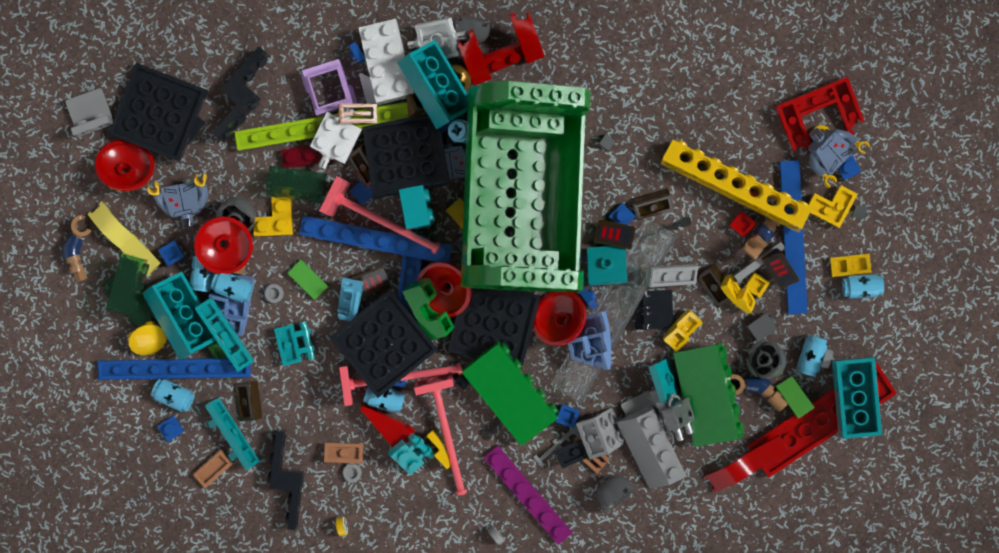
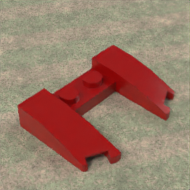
M515 13L509 14L518 42L483 55L473 29L467 32L471 38L464 45L460 41L457 42L473 85L492 79L491 73L526 60L527 64L545 57L529 13H526V19H516Z
M848 76L840 77L810 92L773 105L793 151H796V147H807V152H810L808 146L811 144L802 116L835 103L846 131L852 135L855 132L851 128L858 120L862 123L864 122Z

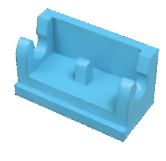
M342 278L337 312L342 314H338V318L351 321L359 314L363 281Z

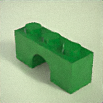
M430 278L413 282L402 291L413 311L414 317L430 340L445 337L453 330L454 326L447 312H435L429 306V302L437 295Z

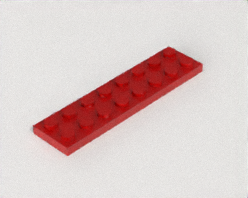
M875 361L879 405L896 395L897 392ZM834 388L811 402L814 409L799 419L793 414L747 445L751 450L780 434L789 449V453L762 467L768 478L838 433Z

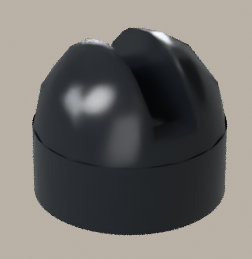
M459 374L454 378V381L463 390L470 384L463 374Z

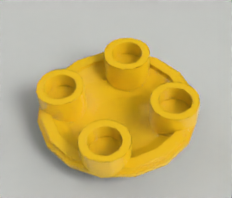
M150 321L128 334V345L131 351L138 355H152L164 347L167 337L160 326Z

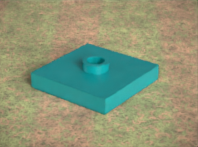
M613 246L587 248L589 286L628 283L626 249Z
M669 357L649 366L660 403L668 402L671 393H674V395L681 394Z

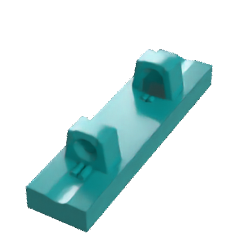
M212 297L195 307V310L237 372L254 362V358Z
M218 397L205 405L213 418L207 422L211 429L218 426L233 450L232 453L228 454L231 461L238 458L245 470L259 463L258 457L221 399Z

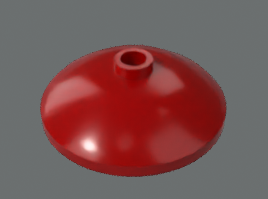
M116 140L108 143L99 151L95 160V170L98 178L107 187L117 191H133L146 185L152 178L154 159L148 149L125 140Z
M222 216L210 219L200 227L195 237L194 249L198 261L207 270L216 274H231L243 268L250 260L253 251V240L248 228L242 222L232 217ZM222 240L227 242V245L224 247L220 245Z
M439 261L429 264L421 271L417 281L430 278L437 292V295L429 302L432 310L435 312L446 311L449 317H454L467 308L471 300L472 291L471 288L460 286L461 269L449 262Z
M550 292L545 295L538 303L533 323V329L537 337L550 346H563L575 340L581 333L586 321V309L583 301L573 292Z

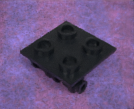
M672 290L634 292L636 330L671 328L674 324Z

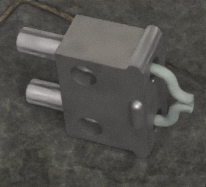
M671 393L668 405L661 409V413L663 414L667 430H674L677 441H682L684 438L681 428L685 427L686 433L692 434L693 430L690 422L695 417L690 404V398H680L678 395Z

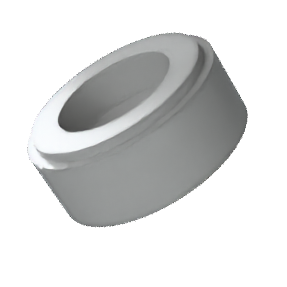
M270 284L264 290V297L270 303H277L284 296V291L278 284Z
M826 350L821 367L829 368L834 353L833 350Z
M347 464L342 474L346 481L353 483L360 479L362 470L358 464Z
M494 526L488 529L489 535L498 545L505 541L504 537Z

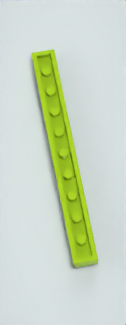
M407 102L377 107V123L353 125L363 130L364 126L408 118ZM372 108L363 109V110H357V111H353V112H367V111H372ZM325 116L235 131L237 150L242 151L312 139L315 137ZM372 116L350 117V119H373Z

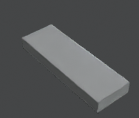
M781 242L774 244L758 256L756 260L751 261L733 275L734 279L740 282L764 264L761 258L775 248L782 251L784 245Z
M698 265L648 267L645 285L648 287L696 284Z

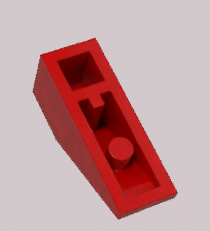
M366 405L360 408L392 447L401 440L407 443L410 441L409 435L415 432V429L409 423L405 424L397 418Z

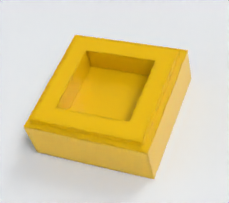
M753 272L743 288L748 287L753 295L760 298L770 282L756 272Z

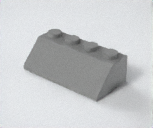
M651 405L616 421L649 489L671 485L687 477Z

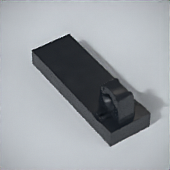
M582 439L554 451L561 469L589 457Z

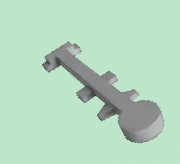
M577 425L574 426V429L569 428V432L566 434L562 432L563 437L559 441L554 439L552 441L554 445L540 458L537 455L533 457L541 467L545 465L542 462L543 459L557 447L562 448L560 444L565 440L570 442V435L579 432Z

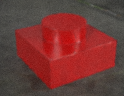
M740 211L729 226L744 238L755 226L756 222L743 211Z

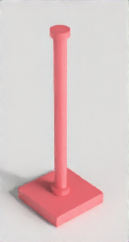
M336 176L319 210L320 212L334 217L339 206L343 205L431 249L432 253H437L440 243H434L345 198L351 183Z
M457 363L454 366L413 371L400 381L458 373L459 375L462 374L461 363ZM348 364L340 365L344 405H353L352 390H355L356 387L368 385L363 379L354 380L350 378Z
M453 374L416 380L414 384L416 395L428 392L433 393L457 489L455 493L457 496L466 494L467 490L463 485L440 393L442 389L454 386Z

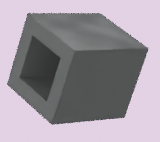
M762 313L745 325L755 341L759 342L777 330L775 326L777 322L771 314Z

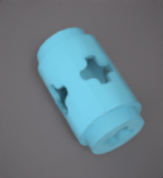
M456 119L449 125L448 134L453 141L466 144L467 120Z
M195 254L192 261L189 285H191L194 291L210 292L214 273L207 270L206 275L199 273L204 267L198 261Z
M224 273L215 274L211 284V290H214L215 293L239 302H248L254 289V284L250 283L249 280Z
M877 274L847 276V278L842 279L843 296L849 299L879 297V295L884 294L883 277Z
M809 334V337L805 339L802 353L797 363L798 372L816 377L828 347L826 345L828 340ZM812 350L813 355H816V357L808 361L807 355Z
M159 379L151 393V396L156 401L180 412H187L195 397L190 390L166 379Z
M367 387L363 402L367 403L368 406L384 411L400 413L405 395L401 394V391L390 388L387 395L383 394L377 398L372 390Z

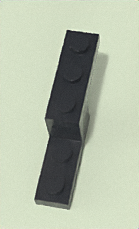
M259 46L221 89L237 103L212 133L223 142L233 136L234 130L245 122L246 116L257 108L261 100L258 95L246 86V83L255 77V73L267 63L270 57Z
M279 429L272 437V445H275L274 453L271 452L269 463L272 464V472H268L267 483H270L271 489L292 491L288 496V505L291 506L290 512L286 513L285 524H288L289 530H296L298 527L304 471L282 468L287 430Z

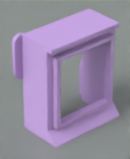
M339 59L302 70L304 87L306 92L310 94L316 116L319 117L327 112L338 111L337 104H357L354 89L351 85H348ZM337 70L346 99L319 107L310 78Z

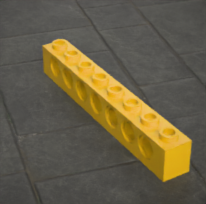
M672 140L662 159V165L798 233L802 230L812 210L806 202L796 201L788 193L774 190V187L770 184H761L756 181L755 177L749 174L743 175L739 173L737 168L733 166L727 167L721 164L722 162L715 157L709 158L704 155L703 151L687 147V144L681 140ZM686 155L690 161L682 162L680 156ZM702 163L707 167V170L700 171L697 165ZM721 172L724 175V179H717L714 173ZM732 181H739L741 188L733 187ZM755 189L759 196H751L749 190ZM767 198H773L776 201V205H769ZM784 207H791L793 214H787Z

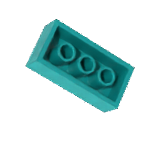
M436 40L409 53L397 62L436 129L468 111V94Z
M423 185L400 189L399 193L406 229L414 230L433 226L432 222H435L436 219L434 210L429 207V203H432L430 191L425 189Z
M183 272L151 286L142 293L180 360L216 341L195 310V307L200 302Z
M867 356L832 360L839 437L848 439L882 435L875 357Z

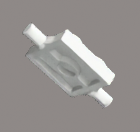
M449 17L416 24L417 40L408 41L407 45L409 49L420 48L436 40L445 57L452 58L461 55L457 42L462 39H468L466 31L456 33L452 19Z
M346 108L345 112H349V110L350 112L354 111L350 108ZM328 112L310 147L318 150L323 155L318 166L326 169L330 159L338 160L345 164L362 131L361 128L353 124H338L339 116H334ZM344 116V119H350L351 116Z

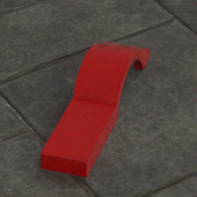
M779 434L746 452L728 466L719 470H713L704 475V477L710 480L714 487L712 488L713 492H717L742 481L756 470L789 453V449Z

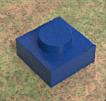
M356 42L349 45L351 51L348 53L354 62L357 60L360 64L365 62L366 58Z
M853 155L849 156L837 169L843 181L861 172Z
M621 203L608 217L615 223L628 225L636 216Z
M176 240L158 250L168 267L186 257Z
M583 286V291L579 293L589 307L594 310L598 307L595 301L597 296L591 289L587 291Z
M562 404L556 423L574 429L580 410Z
M175 416L170 417L157 426L167 442L185 431Z

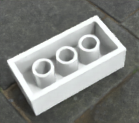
M392 19L359 27L377 105L407 99V95L414 93L397 64L399 60L405 57L397 20Z

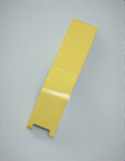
M101 201L99 203L100 206L93 213L89 212L88 216L113 244L120 248L146 276H149L161 262L134 234L114 217L110 209Z

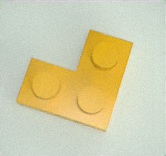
M839 185L831 201L813 193L808 207L812 208L810 212L812 215L840 228L858 194Z
M291 196L271 197L272 216L256 217L254 236L293 235Z

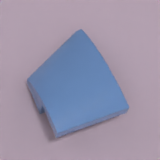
M231 273L232 275L249 280L250 283L254 284L255 277ZM213 290L209 298L212 297L230 325L237 332V335L243 337L251 297L248 302H239L219 295Z
M606 311L586 316L585 325L581 333L568 344L572 360L582 361L590 366L595 365L603 368V370L611 368V337Z

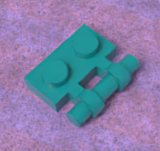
M306 321L299 323L300 331H295L294 324L274 329L283 366L302 362L301 354L303 353L307 354L308 360L315 358V347L312 345L310 338L311 330L308 328ZM302 336L305 346L299 348L297 337Z
M414 433L409 435L410 441L405 443L401 440L388 451L390 457L410 475L425 464L422 459L423 457L432 459L435 454L428 444H424V440Z

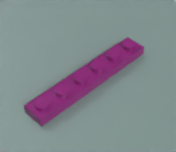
M496 446L484 457L486 462L558 545L573 533L499 446Z

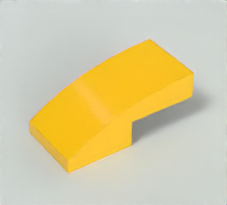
M870 253L830 258L832 277L872 273Z
M726 275L720 286L725 295L747 314L752 313L756 301L748 287L740 289L733 275Z
M688 308L671 326L663 340L677 352L690 340L689 335L703 322Z
M432 429L427 434V437L439 449L434 456L448 469L450 461L447 450L438 434Z

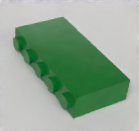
M498 340L464 366L462 374L518 443L523 446L558 419V409L552 402L548 403L545 399L547 397L545 392L540 387L536 388L533 384L535 381L529 373H524L521 369L523 366L517 358L513 359L509 354L511 351L505 343L501 344Z
M722 342L673 353L683 397L690 398V404L695 417L690 422L693 430L692 439L694 447L738 440L743 437L744 425L739 419L740 407L735 402L736 390L735 386L731 384L730 377L732 372L730 366H727V350L723 347Z

